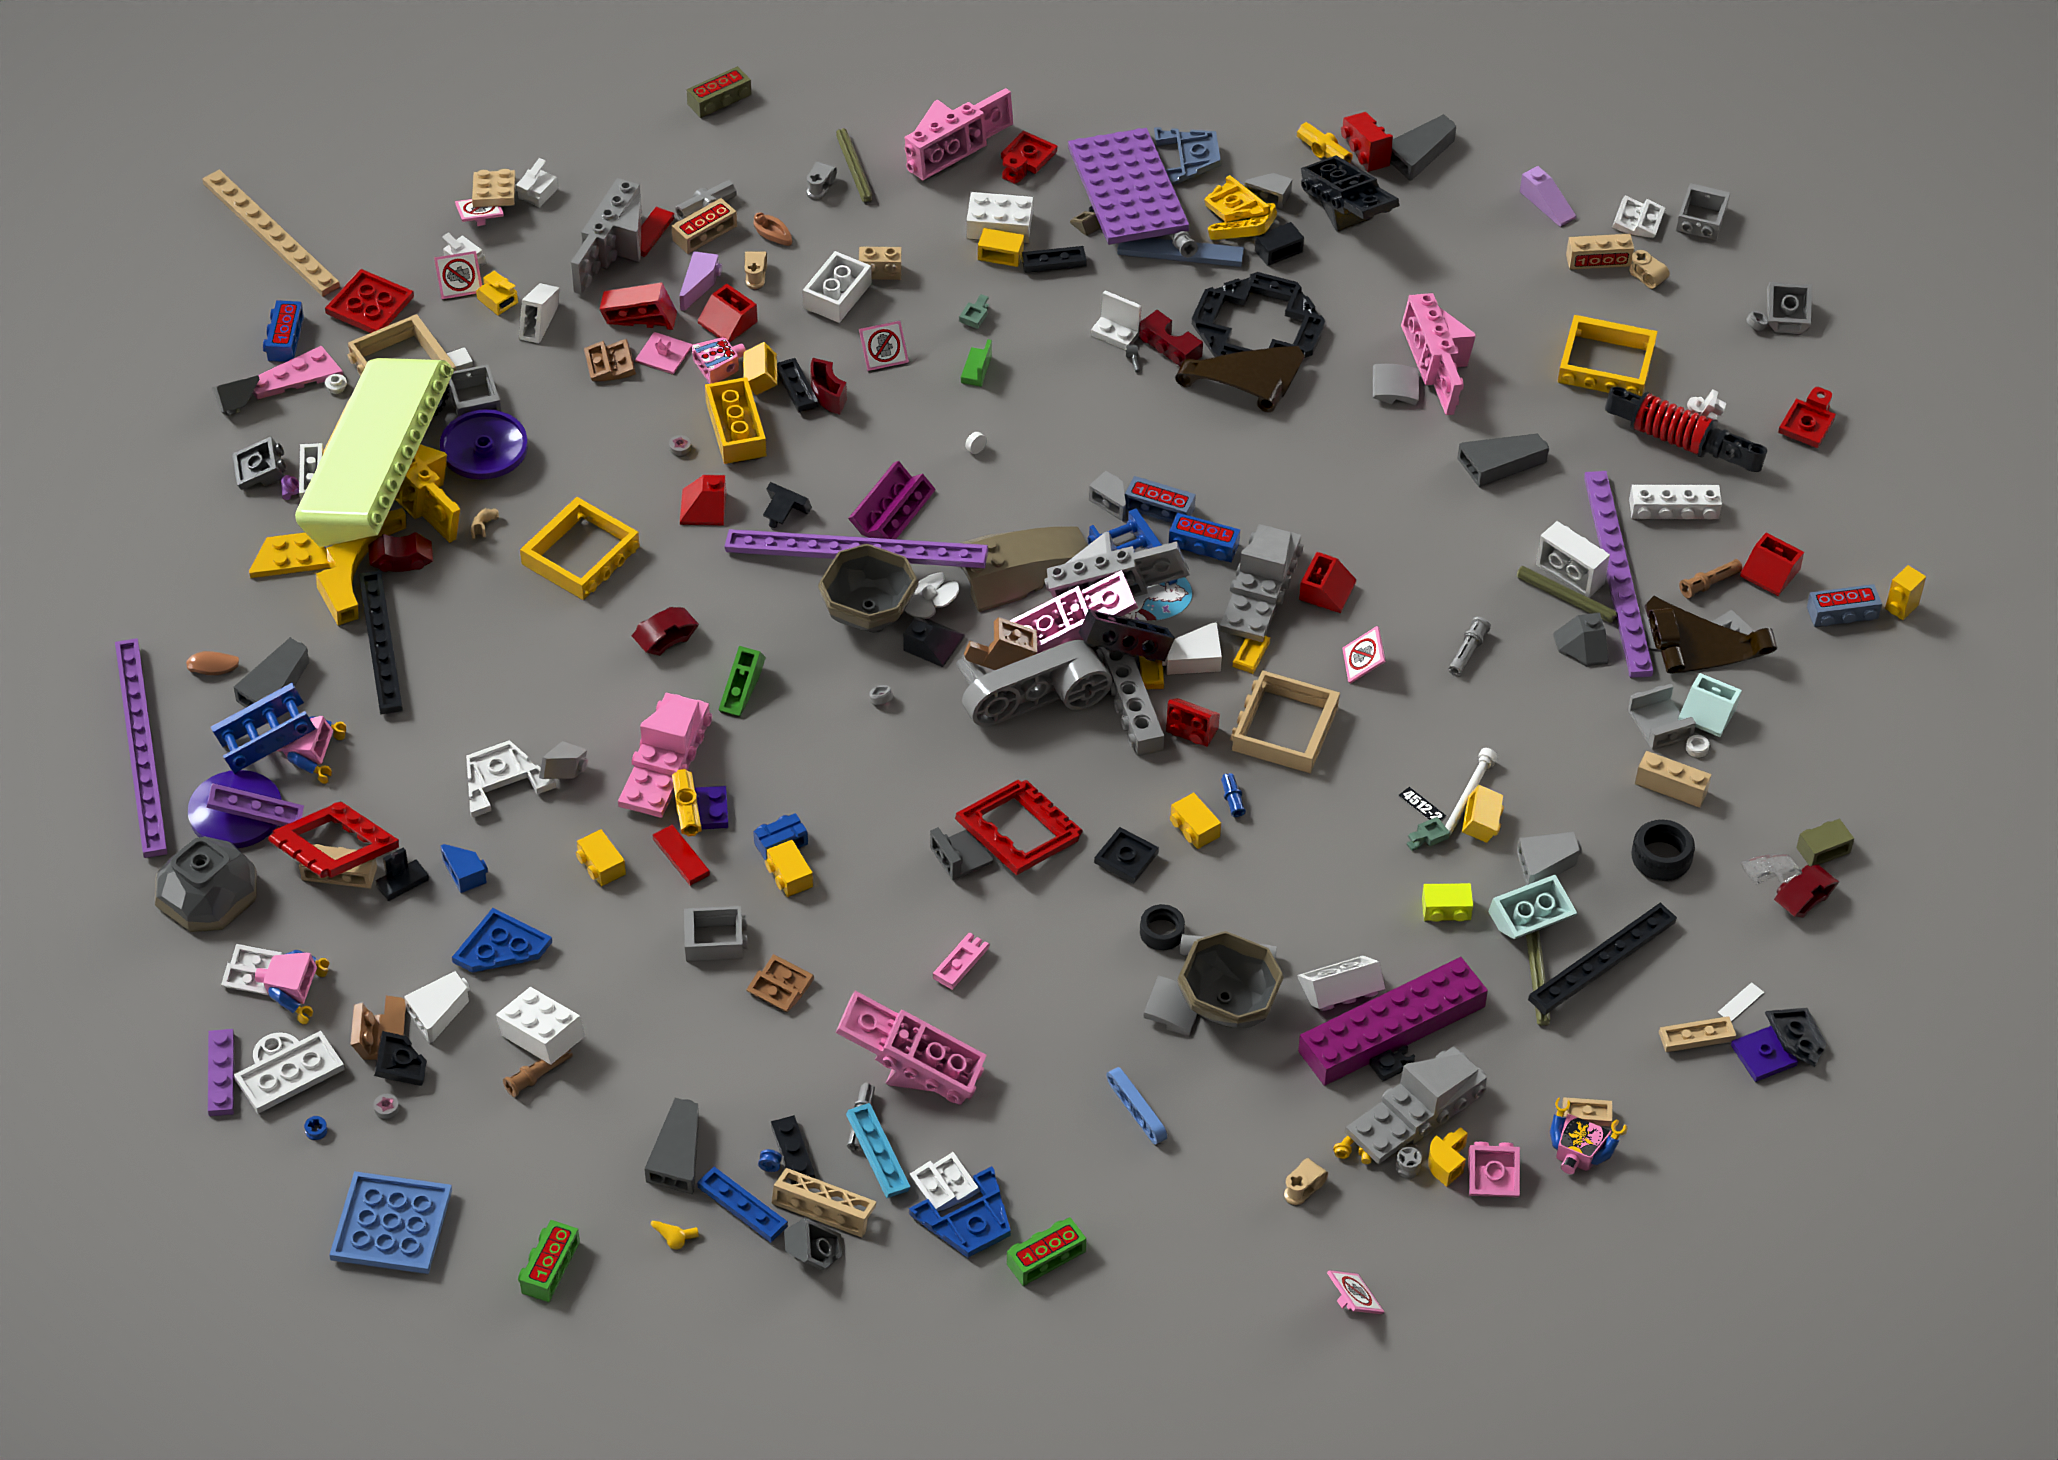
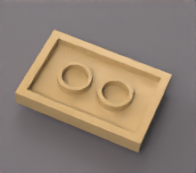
M480 170L474 172L473 207L514 205L515 170Z

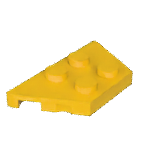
M1231 175L1225 178L1226 183L1223 186L1218 185L1204 199L1205 206L1225 222L1271 213L1268 204Z
M306 533L267 537L249 570L250 578L330 568L327 560V550L325 547H319Z

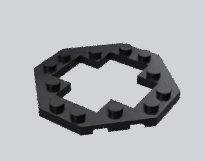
M1255 272L1250 274L1249 278L1243 280L1237 278L1224 283L1222 287L1216 289L1211 287L1204 290L1192 316L1191 324L1214 357L1252 350L1229 344L1228 341L1232 335V328L1214 324L1224 301L1245 306L1250 292L1289 301L1285 309V316L1303 321L1293 344L1272 339L1269 348L1299 346L1305 356L1304 358L1313 355L1325 328V319L1316 312L1315 305L1308 296L1303 294L1302 287L1298 282Z

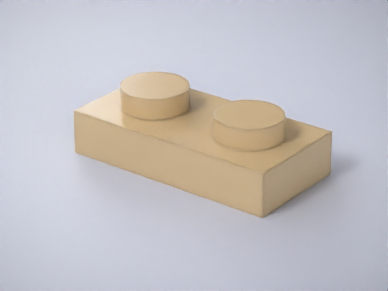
M1563 1097L1562 1109L1567 1107L1568 1100L1570 1102L1569 1110L1564 1113L1565 1117L1567 1114H1571L1598 1126L1611 1127L1612 1101Z

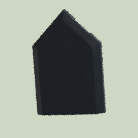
M1808 1008L1766 1011L1765 1015L1784 1051L1815 1067L1827 1044Z

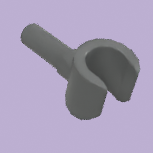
M1126 345V357L1132 358L1134 370L1139 372L1138 346Z

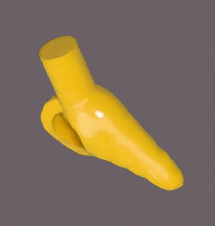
M659 1221L651 1222V1226L667 1240L668 1246L675 1250L681 1249L686 1239L699 1237L697 1227L683 1230L678 1226Z

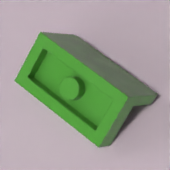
M987 340L984 349L971 347L961 375V383L982 387L992 358V340Z

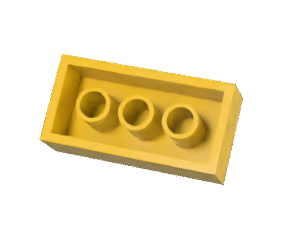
M747 377L705 384L706 404L724 464L766 457V438Z

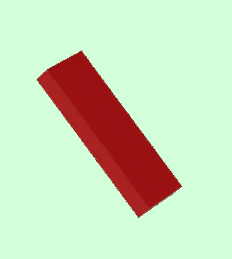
M655 207L641 225V256L646 257L673 221V212Z
M673 824L652 835L654 842L690 886L710 876V870Z

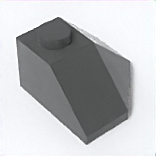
M256 375L212 387L221 412L227 411L228 415L241 412L240 407L246 405L260 380L259 376Z
M1600 612L1577 615L1553 633L1559 653L1565 656L1569 654L1579 659L1578 663L1584 666L1608 664L1606 630Z
M804 1217L784 1230L785 1251L820 1270L826 1269L843 1255L841 1234Z

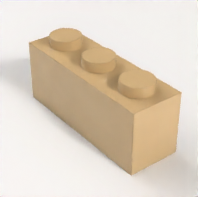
M1646 751L1639 764L1635 784L1700 808L1708 792L1712 774Z
M314 845L334 860L356 851L344 847ZM375 858L332 878L329 876L321 878L301 863L299 864L301 879L304 881L371 889L377 869V862Z

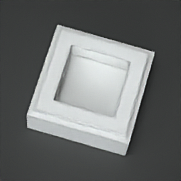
M465 347L446 353L456 366L457 371L473 367V361Z

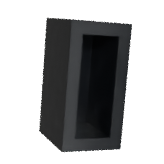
M1292 222L1280 225L1255 238V252L1267 266L1303 252L1304 236Z

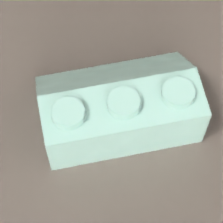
M1556 875L1493 898L1488 911L1498 930L1513 939L1577 915V911Z

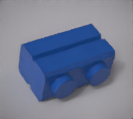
M796 813L790 816L783 815L777 821L768 825L762 824L753 831L754 844L764 860H767V849L793 840L797 848L808 845V832Z

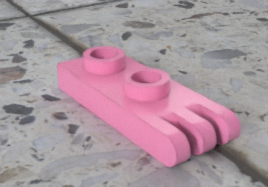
M968 933L933 972V979L953 990L986 953L990 944L985 941L981 945L982 939L979 937L974 939V934Z

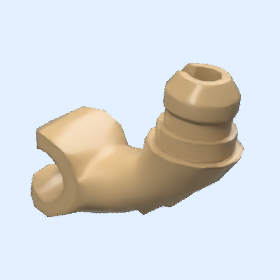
M484 508L474 517L470 530L472 539H475L477 534L482 535V538L486 537L484 523L499 518V512L496 508Z

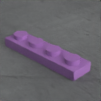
M212 783L206 808L284 826L302 818L304 805Z
M233 1029L208 1031L209 1116L234 1114Z

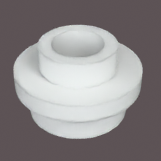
M340 374L330 375L325 380L326 388L333 394L342 393L347 385L346 378Z

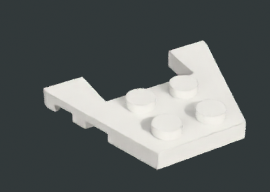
M510 740L466 756L470 815L472 818L491 811V805L485 795L486 792L528 778L536 794L556 788V781L554 779L539 778L541 767L535 766L529 760V757Z

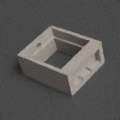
M1690 183L1678 217L1676 231L1717 240L1728 207L1730 192ZM1690 205L1719 211L1716 222L1687 216Z
M488 364L453 372L448 383L450 386L448 389H450V396L457 417L476 410L501 411L500 399ZM482 384L487 385L490 396L463 402L459 401L456 390Z
M741 906L684 909L686 961L743 958V949H748L747 934L742 935V930H747L746 915L741 914ZM736 925V942L695 944V927Z

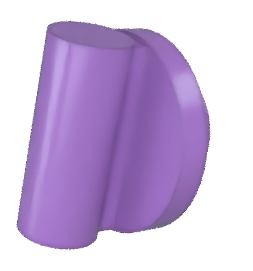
M285 475L281 479L282 498L289 500L292 495L299 493V481L293 476Z

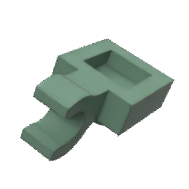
M981 294L975 304L969 302L960 314L959 322L978 329L988 315L989 304L986 302L989 297Z
M1435 817L1418 824L1417 831L1408 835L1411 841L1407 842L1406 845L1411 851L1421 847L1424 842L1430 847L1449 839L1450 832L1441 820Z

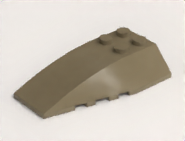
M1034 528L990 534L961 542L962 544L988 545L989 551L985 568L962 567L971 584V598L978 612L1019 601L1027 597V593L1042 589L1045 584V578H1048L1047 568L1065 564L1088 546L1079 528Z

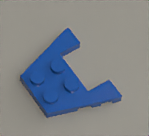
M992 1166L973 1176V1181L978 1186L983 1197L944 1217H941L930 1200L926 1199L909 1208L910 1216L967 1258L1011 1236V1229L1004 1204L1002 1203L999 1185L996 1181L995 1170Z

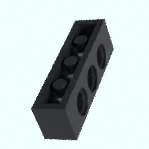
M1088 609L1078 632L1083 638L1084 643L1090 647L1101 646L1111 652L1118 650L1132 657H1136V655L1143 656L1145 659L1153 662L1156 660L1165 662L1175 639L1166 627Z

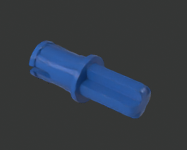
M1226 773L1221 778L1225 791L1224 799L1228 801L1231 815L1233 817H1240L1246 813L1241 799L1242 791L1238 789L1234 775Z

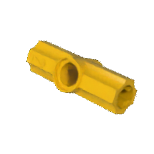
M1307 122L1303 123L1297 131V137L1311 146L1312 152L1318 158H1323L1324 156L1330 158L1337 155L1345 161L1351 162L1353 154L1339 145L1332 133L1324 134Z
M686 769L677 770L676 773L672 774L681 833L688 837L696 836L702 829L692 772Z

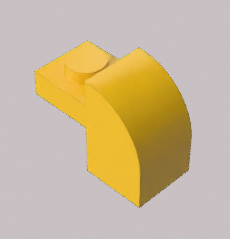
M1461 1127L1454 1133H1448L1443 1140L1436 1135L1430 1145L1428 1157L1429 1170L1446 1187L1464 1173L1466 1159L1459 1152L1466 1147L1468 1133Z

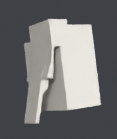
M541 158L536 161L531 170H527L523 178L516 184L518 198L530 204H535L539 208L558 189L557 177L541 170L546 163Z
M449 232L442 236L449 244L443 248L444 256L476 251L479 268L486 264L482 249L463 235L457 240Z

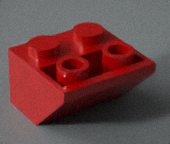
M726 283L710 296L698 318V324L718 338H726L730 343L758 322L757 304Z
M1766 532L1754 546L1740 573V577L1779 596L1801 570L1804 551Z
M1316 552L1301 581L1299 600L1341 613L1357 579L1338 558Z
M1179 698L1170 699L1167 706L1166 732L1190 740L1195 744L1208 747L1219 729L1220 714Z

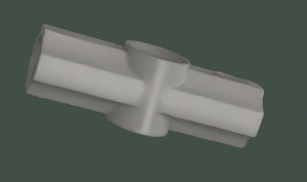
M730 180L709 190L707 188H700L694 193L693 198L675 206V211L679 219L682 220L720 198L727 201L737 196V190Z

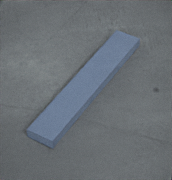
M1145 238L1118 243L1117 255L1242 267L1244 247L1197 243V252L1192 257L1187 258L1181 255L1180 249L1174 246L1173 240Z

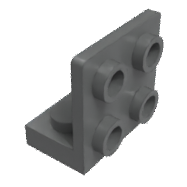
M939 827L930 830V848L952 880L993 863V858L985 846L967 830L950 837L947 834L944 835Z

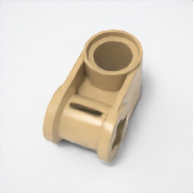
M1637 250L1633 253V263L1630 265L1629 272L1648 288L1654 289L1669 278L1670 272L1667 266L1659 262L1647 251Z
M745 251L746 286L750 289H759L764 286L767 270L766 251Z
M1306 1158L1287 1176L1285 1183L1287 1188L1284 1193L1285 1200L1292 1205L1302 1204L1311 1194L1323 1186L1328 1178V1172L1309 1158Z

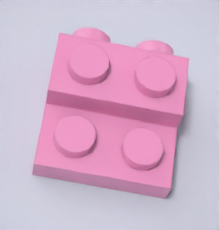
M1475 1142L1474 1145H1470L1468 1149L1469 1196L1519 1198L1520 1147H1514L1513 1143H1499V1146H1489L1488 1142Z

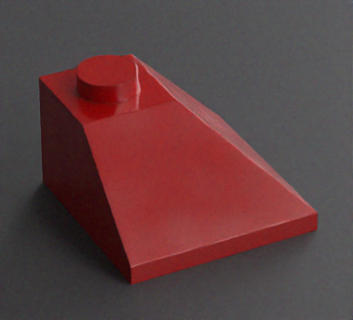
M702 475L683 488L680 525L724 526L726 505L725 475Z

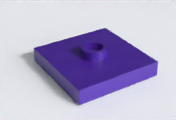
M1772 1026L1731 1042L1732 1049L1755 1082L1793 1068L1798 1064L1795 1056L1784 1051Z

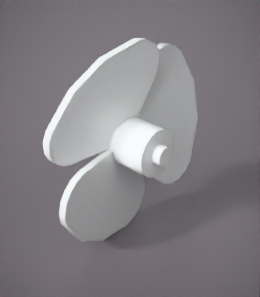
M942 572L931 574L918 581L919 585L905 608L906 613L914 618L928 619L932 617L936 612L935 608L945 607L956 598L959 592L958 582L950 581L939 588L945 580V575Z

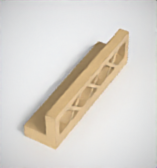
M788 1168L783 1171L773 1186L771 1204L861 1238L866 1232L868 1218L876 1208V1201ZM789 1178L797 1181L798 1184L792 1185L785 1181ZM816 1188L819 1189L821 1192L813 1193L810 1192L808 1189ZM838 1196L843 1198V1201L837 1202L832 1200L831 1197ZM862 1205L867 1208L865 1211H861L853 1206Z

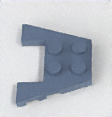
M1161 127L1154 128L1156 146L1178 143L1181 167L1165 169L1172 186L1221 166L1216 131L1190 130V132H1179V129L1171 128V131H1163Z

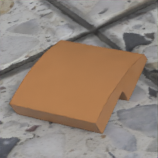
M627 339L608 346L602 341L584 348L592 381H610L636 374Z
M773 954L763 971L758 970L746 991L788 1012L806 992L815 977L813 974Z

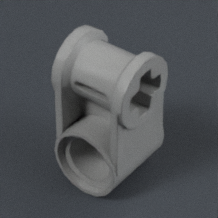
M815 162L812 170L807 175V183L809 184L807 196L815 200L823 198L835 181L837 168L821 162Z

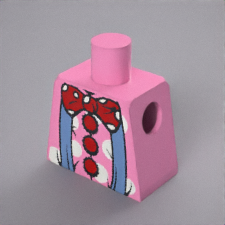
M723 337L692 345L693 361L709 384L720 382L738 372V358L743 357V352L746 351L742 343L732 347L727 339Z

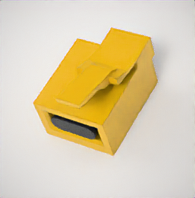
M495 270L483 277L484 285L476 290L477 299L497 316L518 303L517 291L514 289L516 285L508 282L507 278L502 277Z

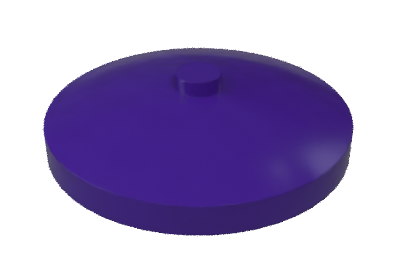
M476 410L465 413L451 421L444 429L440 438V451L447 454V467L456 474L470 479L485 480L503 476L513 471L522 463L528 450L527 434L523 425L513 416L497 410Z
M240 770L235 774L233 771L222 772L205 780L194 791L188 804L190 825L198 837L205 836L228 841L237 848H244L264 840L278 825L206 808L212 783L279 800L282 799L278 788L270 779L253 771Z

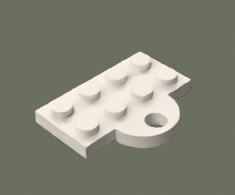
M321 1031L301 1041L287 1033H272L263 1037L255 1045L253 1050L255 1064L234 1074V1078L257 1114L345 1070L343 1062ZM270 1044L279 1045L274 1050L266 1049V1047Z

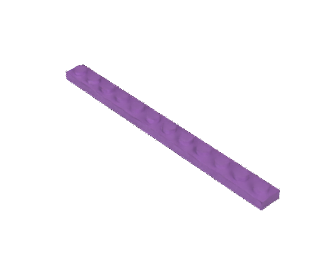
M1607 471L1585 472L1584 480L1601 549L1610 554L1606 576L1614 610L1617 612L1616 619L1630 678L1651 677L1653 675V667Z
M729 529L724 546L725 551L731 553L834 559L839 551L863 544H870L907 558L910 564L985 568L989 551L988 545L733 529Z
M138 638L115 642L143 856L144 858L166 855L168 854L139 642Z

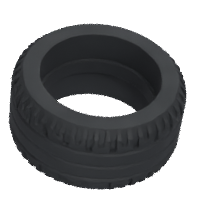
M1664 819L1652 820L1642 825L1636 832L1631 851L1632 860L1636 868L1651 879L1658 881L1675 880L1682 877L1690 869L1695 852V842L1688 829L1681 824ZM1655 842H1664L1677 848L1681 854L1673 858H1662L1652 854L1646 846Z

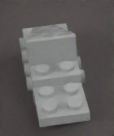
M617 178L582 230V246L571 261L575 293L582 294L585 288L590 286L593 276L599 272L600 267L607 269L611 262L616 260L617 256L637 262L640 261L642 216L640 184Z
M1261 524L1258 525L1256 532L1251 533L1249 545L1241 553V561L1236 572L1238 577L1236 580H1232L1230 592L1233 594L1220 624L1221 632L1263 642L1272 617L1275 616L1278 606L1283 604L1284 591L1290 586L1291 573H1295L1297 558L1302 555L1304 545L1300 544V534Z
M1108 531L1104 532L1065 564L1047 568L1048 578H1045V585L1047 591L1051 592L1052 599L1077 586L1082 591L1122 570L1133 596L1137 597L1148 594V586L1190 576V573L1177 542L1167 543L1135 552L1133 546L1117 550Z
M1454 1046L1447 1051L1440 1052L1435 1059L1408 1063L1403 1066L1400 1084L1393 1089L1389 1088L1382 1095V1102L1346 1126L1345 1133L1363 1148L1376 1163L1380 1164L1409 1142L1415 1144L1476 1099H1479L1486 1091L1487 1076L1482 1069L1477 1068L1463 1052L1458 1051Z

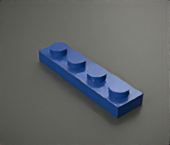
M713 1167L697 1182L700 1190L770 1243L788 1227V1221L716 1167Z

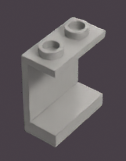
M1672 684L1658 686L1630 696L1628 711L1652 750L1686 740L1694 735L1696 722L1692 717L1678 720L1680 712L1671 699Z

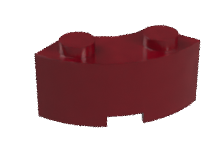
M812 358L810 365L811 388L818 403L829 412L840 415L847 401V383L834 375L833 362Z
M416 532L403 537H392L382 534L368 545L370 565L383 572L420 570L433 562L432 541Z
M669 607L646 621L640 622L631 636L646 653L661 656L670 646L679 642H687L699 626V623L685 608Z
M1806 865L1788 883L1784 882L1779 886L1774 900L1794 917L1804 918L1816 904L1826 901L1839 881L1819 865Z

